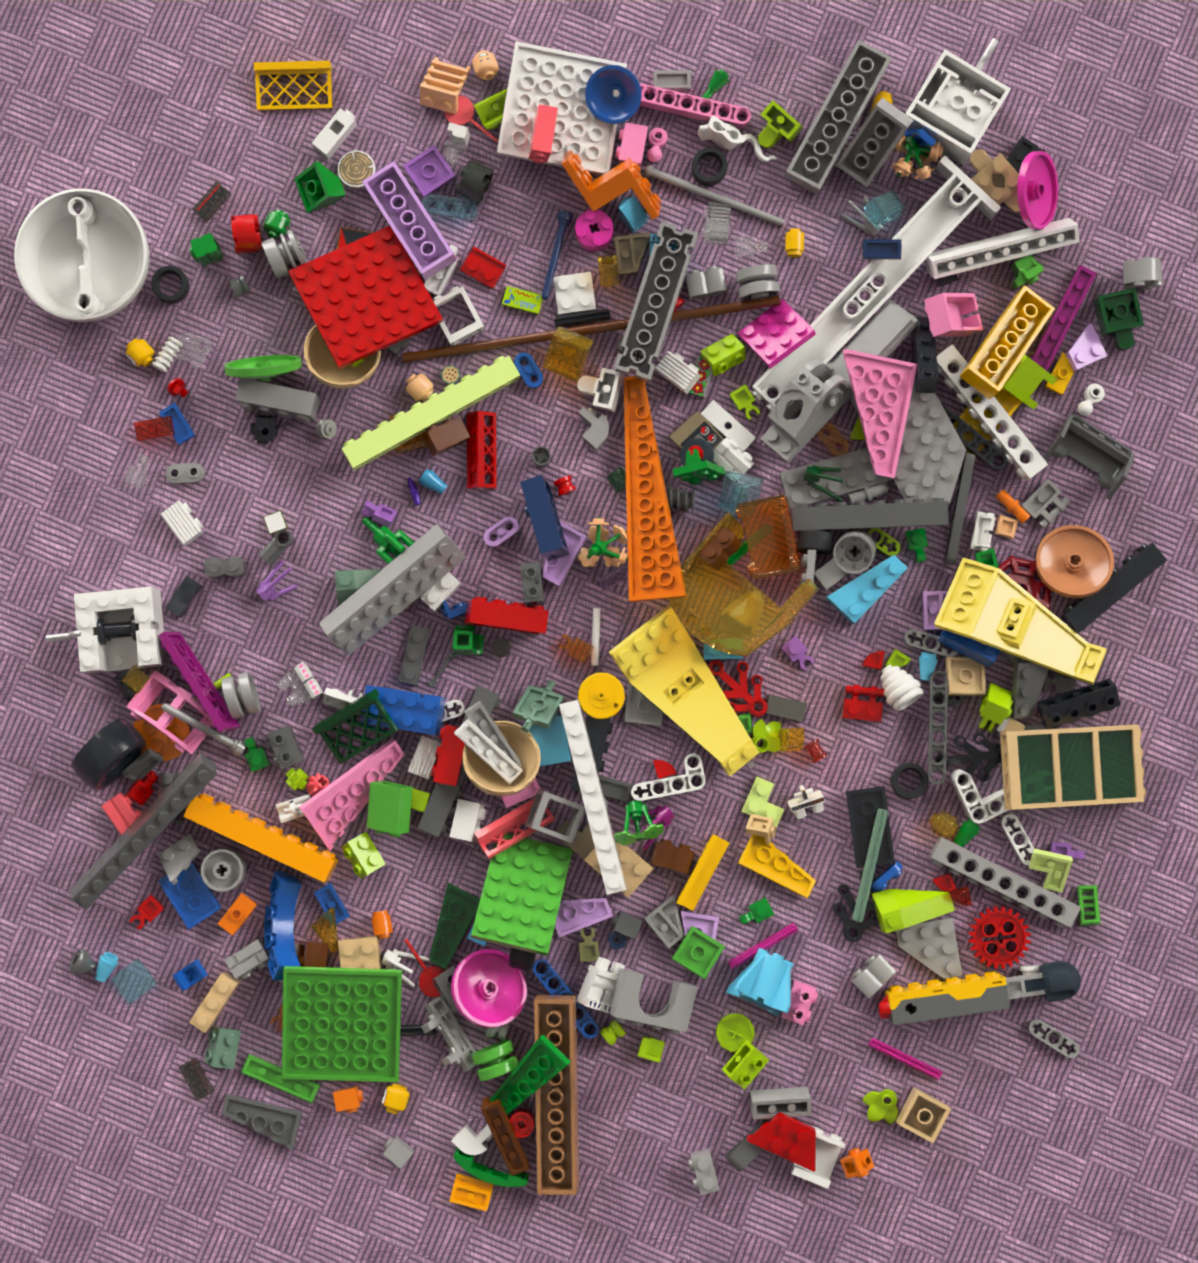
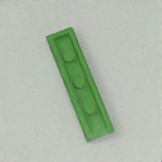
M252 1054L248 1055L241 1071L243 1074L310 1103H313L321 1085L312 1080L282 1079V1067Z

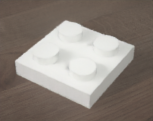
M591 272L554 277L559 316L596 311Z

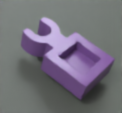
M796 635L781 647L792 662H795L797 659L799 660V666L804 671L807 669L803 664L805 660H809L811 664L814 663L812 657L804 654L808 649Z

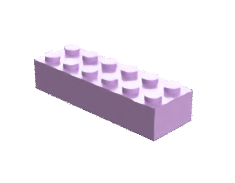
M394 161L362 181L424 280L429 279L457 261L453 251Z

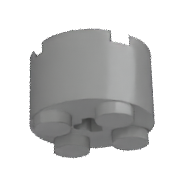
M1144 257L1137 261L1130 259L1123 262L1124 290L1141 288L1142 291L1153 290V287L1162 286V260H1159V258Z

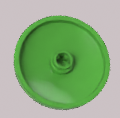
M296 355L256 356L228 362L224 365V370L228 376L243 379H259L260 382L271 381L273 377L282 376L301 368L302 360L300 356Z

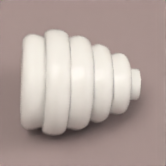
M888 665L882 670L883 674L880 680L883 682L884 696L887 698V704L893 706L894 710L901 711L907 708L923 695L920 682L914 679L911 674H907L905 670H901L899 666L892 667Z

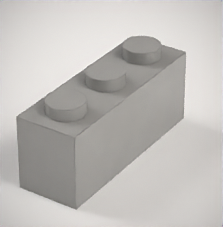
M808 1087L750 1090L752 1118H773L779 1112L790 1117L811 1116V1096Z

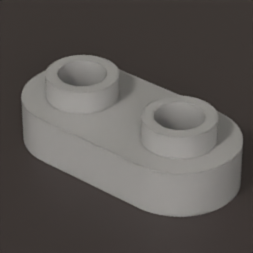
M198 463L173 464L166 470V478L173 484L197 483L202 481L205 476L204 468ZM197 469V474L193 476L191 471ZM177 470L178 475L173 477L172 472Z

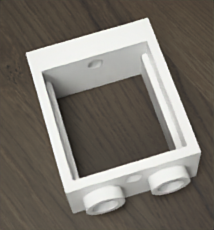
M458 286L453 287L443 297L438 295L432 299L436 307H439L462 295L476 321L453 334H450L444 321L439 323L451 346L457 345L485 330L463 286L460 288Z

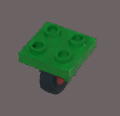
M693 438L683 445L680 452V460L683 466L673 469L674 477L681 479V481H686L690 485H699L704 480L715 481L718 480V477L725 475L723 467L712 463L714 460L712 446L701 438Z

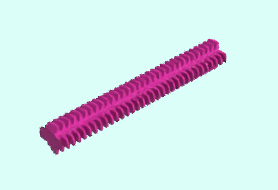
M792 922L790 926L784 927L777 933L769 936V938H765L763 942L757 943L742 952V954H738L736 958L730 959V962H727L732 970H734L736 967L738 968V966L744 964V962L746 963L750 958H754L758 948L767 950L771 946H775L777 942L783 941V938H788L790 935L792 936V934L798 932V928Z
M872 1038L868 1044L869 1048L872 1046L874 1050L876 1048V1051L883 1052L882 1054H887L891 1058L894 1057L893 1059H898V1062L900 1060V1063L902 1061V1064H907L909 1067L915 1068V1070L918 1069L917 1071L919 1072L922 1071V1074L924 1072V1075L926 1073L930 1077L933 1076V1079L935 1077V1080L937 1078V1081L943 1073L937 1068L904 1054L902 1051L875 1038Z

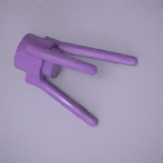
M284 560L279 562L267 578L259 584L260 587L256 589L264 601H267L269 598L273 601L278 596L297 588L295 584L274 593L277 591L274 585L292 570L289 567L274 581L269 582L284 564Z

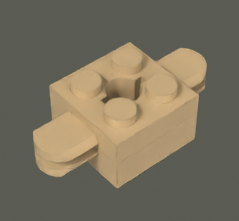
M975 150L970 155L969 160L978 173L971 180L998 205L1004 202L1011 211L1020 212L1017 197L1019 176L1017 171L1001 153L992 160L984 150Z

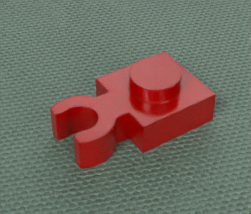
M150 895L137 908L140 914L131 917L130 922L132 923L135 919H139L140 925L137 929H142L145 926L146 919L152 922L165 907L153 895Z

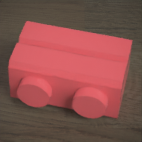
M124 793L117 794L101 806L121 835L142 814L140 810L134 809L132 798Z

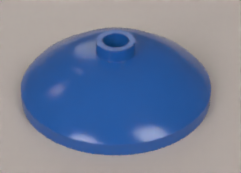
M608 65L598 69L591 75L586 85L585 98L589 110L596 118L605 123L617 124L630 119L637 112L642 99V91L638 79L630 70L619 65ZM614 90L619 91L618 97L614 95Z

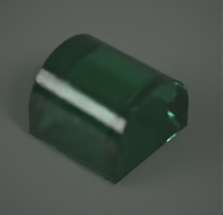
M619 467L606 477L617 494L626 488V472L622 467Z

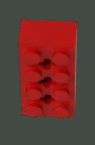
M477 596L467 601L464 624L537 635L546 634L549 610H544V606L533 605L528 608L525 607V603L519 602L508 605L505 600L498 599L487 602V598Z

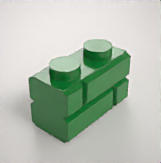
M210 233L201 236V238H195L190 242L192 247H189V250L197 263L200 262L202 265L207 266L212 264L213 261L222 260L224 257L218 242Z

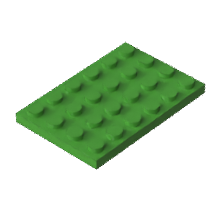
M505 834L503 839L510 840L514 835ZM524 838L492 857L471 938L548 956L573 850Z

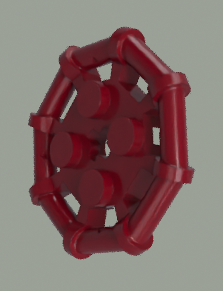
M1011 555L998 565L999 567H996L1002 571L1010 567L1012 572L1008 576L1050 611L1051 590L1040 579L1035 560L1015 558ZM1018 566L1026 567L1028 570H1018ZM1033 572H1034V573L1036 574V576L1039 578V580L1041 581V583H1039L1038 581H1035V579L1033 578V577H1034ZM1040 588H1043V599L1040 598Z

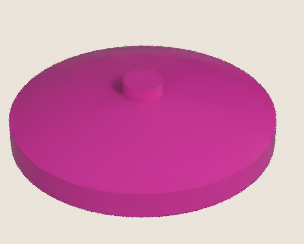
M1044 151L1030 152L1023 160L1018 176L1017 197L1019 210L1023 221L1031 229H1044L1052 221L1057 208V172L1053 160Z
M483 949L468 955L459 963L452 977L451 991L455 1006L466 1020L479 1027L496 1028L511 1022L519 1015L526 1001L527 984L522 969L510 967L509 955L498 950Z

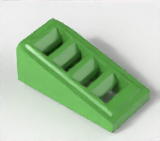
M1097 885L1077 886L1078 906L1081 907L1078 913L1079 926H1099L1101 922ZM1082 892H1093V895L1082 896ZM1083 900H1093V903L1083 904ZM1084 908H1093L1094 911L1084 912ZM1084 916H1094V919L1085 920Z

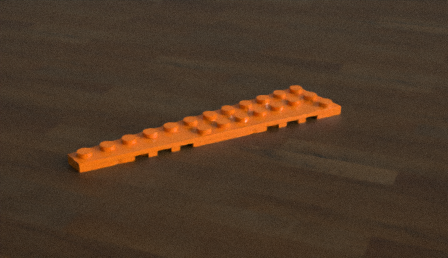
M636 376L623 377L629 601L641 602L687 597L645 381L636 378Z

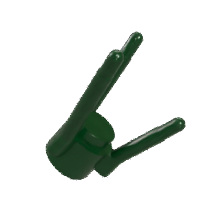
M807 466L803 481H807L808 486L814 487L842 502V498L815 483H819L820 478L843 482L841 478L821 474V471L840 472L841 468Z

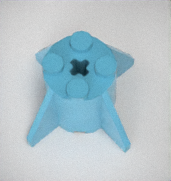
M758 948L754 960L728 986L726 993L748 1002H753L756 1006L766 1009L777 1017L780 1011L788 1013L791 1007L790 972L794 964L783 960L784 957L777 953L769 955V952Z

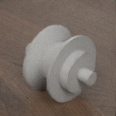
M322 419L318 421L316 433L320 438L330 439L335 436L337 426L333 420Z

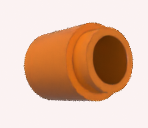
M388 910L373 912L371 921L374 936L378 935L379 939L390 937L389 933H393V928Z

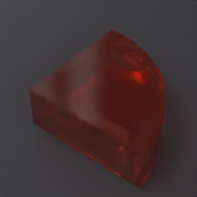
M967 886L949 891L954 902L963 906L972 905Z

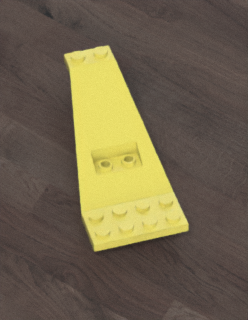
M962 558L934 623L936 628L976 640L1091 685L1095 682L1107 652L1106 648L1085 641L1002 570L967 558ZM1016 610H1020V611H1021V613H1019V614H1016V613H1014V612H1015ZM1009 627H1014L1012 631L1008 630Z
M666 606L609 651L626 680L715 757L727 775H733L759 754L758 749L671 606Z

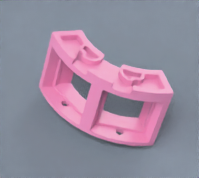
M154 670L126 707L132 711L130 715L138 721L144 720L172 740L177 750L182 753L187 751L193 754L207 734L193 728L182 742L166 729L174 719V716L164 712L156 722L144 713L165 688L176 695L170 706L180 711L184 704L187 703L203 716L199 722L210 728H213L212 719L202 710V704L193 698L190 693Z

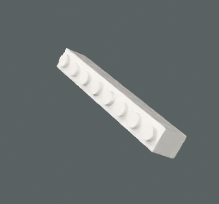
M1070 218L1050 222L1044 229L1027 228L932 252L926 258L927 272L934 279L1079 243L1078 224Z

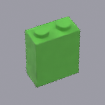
M384 780L370 782L367 828L374 829L375 833L387 832L392 837H400L401 834L409 833L413 787Z

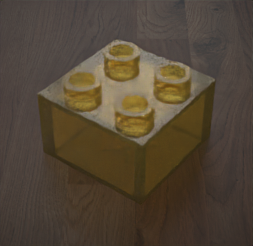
M559 326L552 336L542 368L578 382L584 372L594 340Z

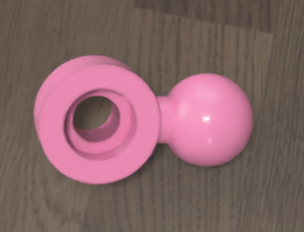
M654 128L649 133L648 141L652 148L648 150L647 157L651 162L661 160L662 152L660 148L664 147L667 143L668 135L662 128ZM655 135H660L661 138L657 139Z

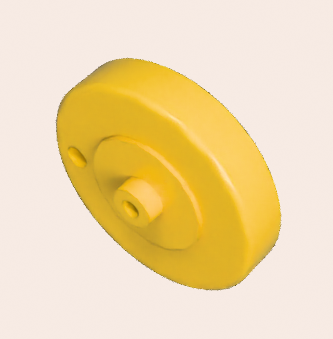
M595 673L588 676L582 682L578 692V699L581 708L587 715L595 719H608L616 715L622 708L625 693L621 682L616 677L608 673Z

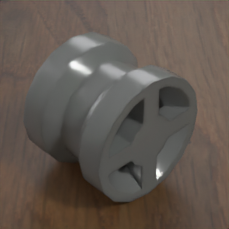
M243 274L239 275L236 280H229L237 298L241 297L242 293L251 291Z

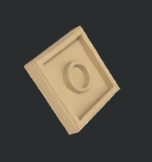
M968 657L945 658L948 696H986L984 665Z

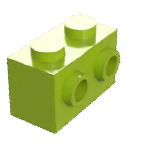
M746 1040L721 1070L745 1090L765 1067L769 1059Z

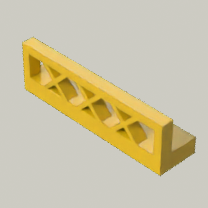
M714 834L711 835L676 903L694 911L729 842Z

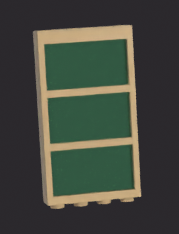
M1139 724L1000 732L1005 810L1144 802L1146 790L1143 786L1144 769L1141 761L1143 750L1140 747L1142 732Z

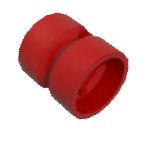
M526 1108L515 1110L510 1117V1123L516 1136L520 1138L527 1137L533 1131L535 1118L533 1113Z

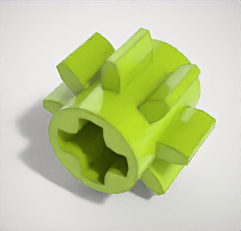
M300 767L296 770L291 768L286 773L288 779L285 782L293 790L296 791L298 788L300 790L305 789V786L308 784L306 780L309 776Z

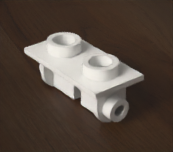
M977 511L970 549L981 552L991 547L992 535L989 534V531H993L996 520L995 514Z

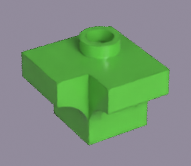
M1032 255L1024 256L1014 262L1011 268L1015 273V280L1011 283V286L1014 290H1017L1027 283L1032 285L1038 281V276L1044 271L1042 265L1037 263Z

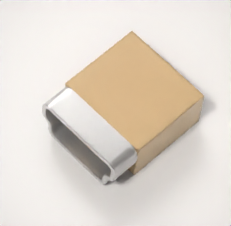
M1009 717L1008 720L1004 719L1003 723L997 726L996 731L998 733L1024 731L1026 726Z

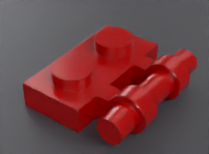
M857 684L853 686L846 685L845 693H851L852 699H844L842 718L881 722L883 703L875 701L876 696L884 697V689H877L875 686L870 688L860 687ZM859 694L869 695V701L858 700Z

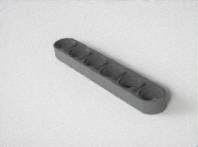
M966 452L962 462L944 563L949 565H955L975 462V454Z
M943 671L934 672L930 676L928 780L934 785L942 784L946 779L948 677ZM936 674L944 677L942 685L934 683L933 678ZM937 693L944 697L943 703L939 705L933 701V696ZM935 713L943 715L942 723L936 724L933 721L932 717ZM935 732H940L943 735L942 742L935 743L932 740V735ZM935 751H939L943 756L942 760L938 763L932 760V754ZM934 771L942 773L941 781L935 782L932 780L931 775Z

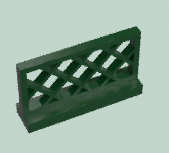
M376 688L311 728L315 735L318 733L321 735L340 764L398 730V727L378 699L380 694ZM374 704L379 711L378 715L370 713L371 705ZM356 714L365 716L364 724L356 722ZM369 718L377 720L376 727L368 725ZM381 721L387 723L391 730L385 731L380 729ZM343 722L351 724L350 732L342 730ZM355 726L363 728L362 736L354 734ZM329 730L337 733L336 740L329 737L327 734ZM367 730L376 732L374 740L366 737ZM341 734L349 736L348 744L340 742ZM353 738L361 740L360 748L352 746ZM339 746L347 748V755L345 757L339 752Z

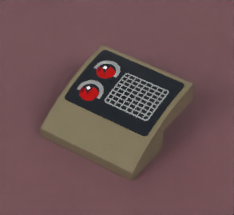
M697 410L669 436L680 450L687 441L693 438H701L707 441L713 450L724 440L718 431Z

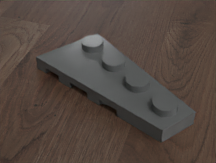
M226 1094L222 1110L223 1115L254 1129V1131L271 1138V1140L277 1143L279 1142L292 1151L294 1150L303 1111Z

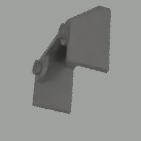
M1071 414L1049 446L1044 458L1048 460L1051 455L1056 458H1065L1066 455L1071 456L1099 474V484L1103 488L1109 489L1106 498L1110 500L1127 478L1134 459V453L1128 447L1079 416Z

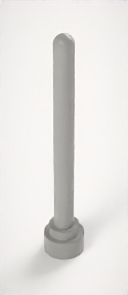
M169 704L162 705L163 711L229 746L233 754L240 756L246 747L244 741L240 739L232 740Z

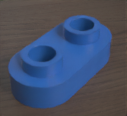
M525 352L519 353L514 360L516 369L529 388H539L543 383V374L530 354ZM526 360L528 364L522 366L521 361ZM536 376L538 380L531 382V377Z
M899 861L890 865L876 877L875 881L871 884L873 892L876 890L881 892L887 887V881L891 878L896 879L902 874L901 869L903 866Z

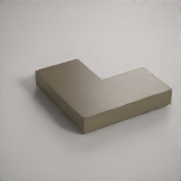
M566 820L557 830V833L565 835L569 821ZM589 823L582 832L578 830V835L572 843L561 840L582 859L594 848Z

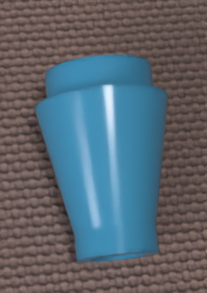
M426 469L418 480L422 483V486L439 494H442L448 486L433 470Z

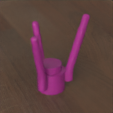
M659 805L648 812L649 816L655 814L656 819L652 823L657 824L659 822L663 824L664 829L672 823L671 820L674 818L667 805L663 807ZM656 838L650 839L643 849L646 850Z

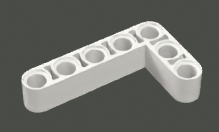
M962 769L952 772L950 779L967 817L978 824L984 823L1008 811L1005 810L1004 788L981 799L970 774ZM1040 770L1020 780L1022 804L1053 789L1054 774L1047 770ZM965 775L964 782L959 784L957 781L958 777ZM1048 775V783L1043 784V778ZM1032 784L1031 791L1026 793V786ZM972 792L973 797L966 801V794ZM993 801L998 802V805L995 809H991V803ZM980 809V815L974 818V811Z

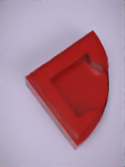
M876 651L869 654L864 659L862 666L881 670L885 651Z
M653 760L658 779L677 774L670 763L663 760Z
M950 872L931 879L934 885L943 891H957Z

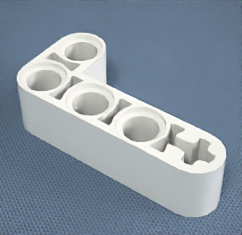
M689 754L685 757L684 767L686 774L635 784L631 789L632 797L635 800L642 801L703 788L705 785V775L700 756ZM692 756L698 760V765L694 768L689 767L687 764L688 759ZM695 775L700 776L702 779V783L698 787L693 786L691 783V779ZM676 779H680L683 783V787L680 790H674L672 787V783ZM656 783H662L664 786V791L661 794H656L653 791V786ZM650 784L652 796H648V792L643 793L641 798L634 794L638 786L641 789H648L646 785Z

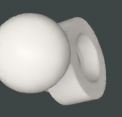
M1091 384L1085 389L1084 398L1086 401H1082L1078 405L1080 415H1090L1093 411L1092 404H1097L1104 398L1105 392L1102 386ZM1093 390L1098 392V396L1093 394Z

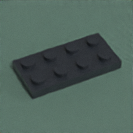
M884 786L845 791L856 868H861L865 865L877 810L884 809L888 811ZM888 815L876 865L895 863Z

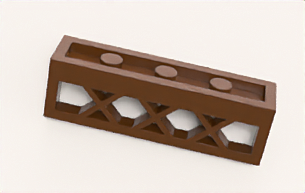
M489 1096L483 1098L481 1111L511 1176L529 1170V1162L500 1099L491 1102Z

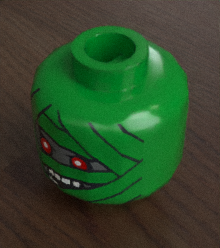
M281 210L268 213L263 229L269 238L273 237L277 240V238H280L281 233L286 236L291 225L287 213Z

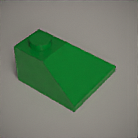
M314 162L294 178L307 213L335 204L346 196L340 178L319 162Z

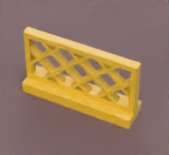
M330 61L254 62L257 110L333 108L332 63ZM306 74L311 80L302 87L295 80L300 75ZM319 74H327V82L323 87L315 81ZM268 75L273 81L264 88L260 84V76ZM282 75H287L291 79L285 88L277 82ZM294 82L301 88L295 97L286 91ZM312 82L320 88L313 97L306 91V88ZM274 83L282 89L276 98L268 92ZM322 91L328 96V104H319L315 100ZM284 92L292 98L288 105H282L278 101ZM303 92L311 98L306 105H301L296 100ZM265 93L274 99L268 106H261V97Z

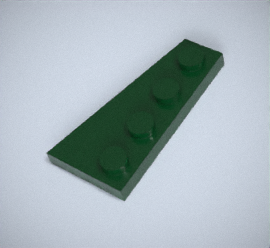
M449 882L429 956V961L444 969L447 968L480 903V898Z

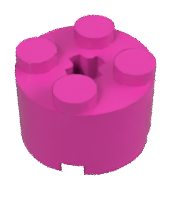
M588 209L578 217L575 224V235L579 245L589 252H597L610 245L613 238V222L605 212L601 210L593 212L592 209ZM597 228L594 234L591 233V229Z

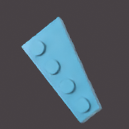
M893 555L828 595L825 599L853 625L908 567Z

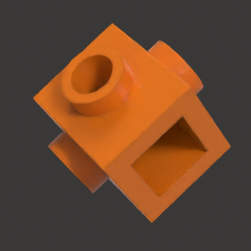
M858 1147L848 1151V1155L840 1159L846 1178L867 1176L869 1174L868 1171L875 1167L868 1149L859 1150Z

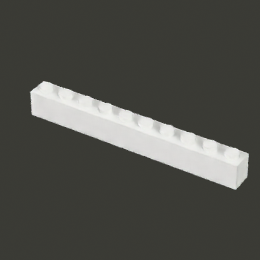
M579 700L559 704L606 894L609 895L627 890Z

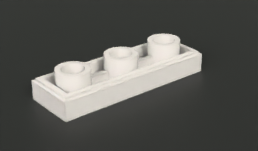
M714 400L701 413L722 435L736 441L738 448L742 452L756 439L753 434ZM730 424L731 429H726L724 425Z

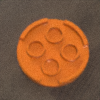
M163 704L149 706L144 714L157 722L165 712L162 710ZM176 717L166 728L182 742L191 732L190 725ZM142 719L135 721L134 727L146 740L144 752L149 748L161 754L164 759L163 761L175 759L182 754V752L174 747L175 743Z

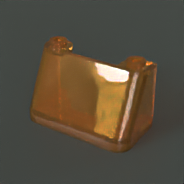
M786 493L738 503L739 507L736 508L738 519H742L751 557V564H747L749 575H753L754 579L799 571L801 568Z

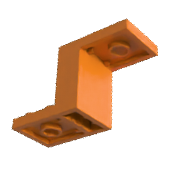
M572 150L565 153L562 165L593 212L632 188L651 219L653 220L659 216L661 200L656 193L653 194L651 191V184L646 177L643 178L640 174L641 169L636 161L633 162L629 158L591 181L592 176L587 169H583L582 161L578 154H574Z

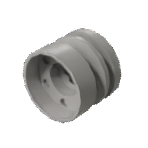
M292 230L287 231L290 240L286 241L283 233L280 234V244L273 237L261 242L277 279L289 275L288 265L296 268L298 267L296 262L300 261L301 265L306 263L304 249L299 238H297Z
M848 530L841 535L834 547V561L838 568L845 573H862L873 562L876 554V543L873 537L864 530ZM854 546H857L859 550L857 554L854 550H851Z

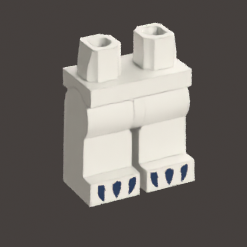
M598 957L595 966L589 965V972L585 977L576 1002L586 1007L609 1013L620 968L624 969L625 965L613 961L609 971L608 967L611 961Z

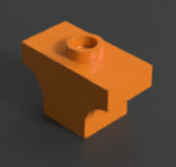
M241 893L218 922V925L233 936L245 924L258 904L244 893Z

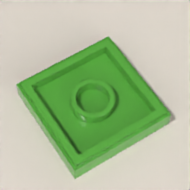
M691 926L673 955L672 960L705 980L725 946L694 926Z

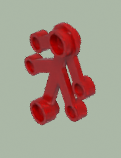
M713 660L709 663L708 668L713 676H719L734 690L723 691L726 698H742L748 703L735 705L729 702L734 707L735 712H750L754 717H761L767 712V703L761 698L763 679L760 675H754L751 678V684L754 686V698L748 693L747 671L749 666L746 662H740L737 665L740 685L723 670L724 666L721 661ZM741 664L746 666L745 671L739 669ZM717 665L719 671L714 672L712 666ZM756 677L759 678L760 683L755 684L753 682V679ZM756 704H759L761 706L760 711H756L754 709V706Z

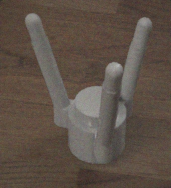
M865 196L863 199L873 214L870 218L852 201H849L848 204L866 222L862 225L843 213L841 217L862 229L867 235L869 233L873 236L876 235L884 226L881 222L883 219L877 214L868 198Z

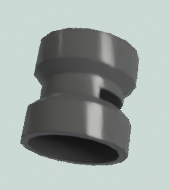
M543 446L536 447L532 452L533 463L541 468L548 466L551 462L550 451Z

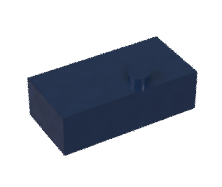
M543 475L521 481V487L527 506H524L527 517L531 518L541 555L547 561L569 555L549 482Z

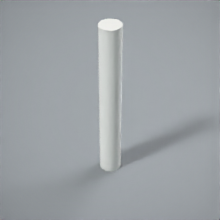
M593 608L591 666H599L601 608Z

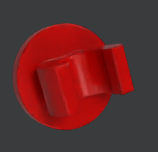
M180 378L173 379L167 387L168 393L172 396L180 394L185 398L188 394V391L185 389V382Z

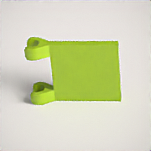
M1024 355L1003 385V388L1034 410L1038 403L1030 398L1032 393L1043 379L1053 385L1057 378Z

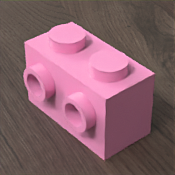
M626 122L625 128H621L619 139L622 140L621 147L617 146L615 157L619 158L618 164L631 158L641 168L648 126Z

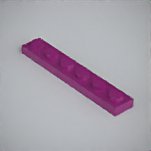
M1081 265L1078 266L1031 358L1046 371H1048L1097 274Z

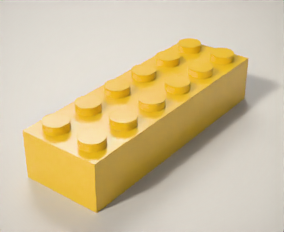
M1027 286L1021 288L1014 295L959 377L990 400L1001 390L1055 308Z

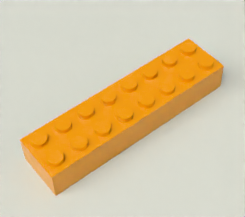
M200 793L189 803L183 817L324 883L330 880L339 859L335 858L336 854L328 850L323 852L317 850L319 846L311 842L302 843L300 842V837L293 834L285 835L283 834V829L276 826L268 827L265 825L266 821L257 817L251 819L248 817L249 814L240 809L234 811L230 809L231 805L223 801L215 802L213 801L214 797L206 793Z

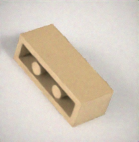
M226 971L222 972L189 1023L204 1033L208 1032L241 981L236 980L234 976Z

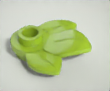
M760 719L754 724L752 730L754 737L752 741L759 753L767 750L777 752L786 745V741L778 737L781 729L780 722L772 721L765 724ZM759 740L763 741L761 746H757Z
M885 1089L881 1092L872 1091L867 1093L862 1099L865 1104L869 1105L867 1112L869 1121L877 1122L884 1118L887 1123H894L898 1116V1108L896 1106L897 1095L894 1091L890 1089ZM888 1097L891 1099V1101L886 1102L884 1101V1098Z

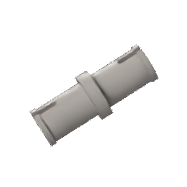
M883 482L848 494V500L850 505H854V501L870 502L872 498L888 494V490Z

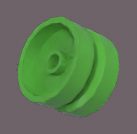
M511 1039L497 1042L471 1054L474 1065L486 1064L477 1071L480 1081L502 1076L514 1070L519 1064L517 1056H506L514 1049Z

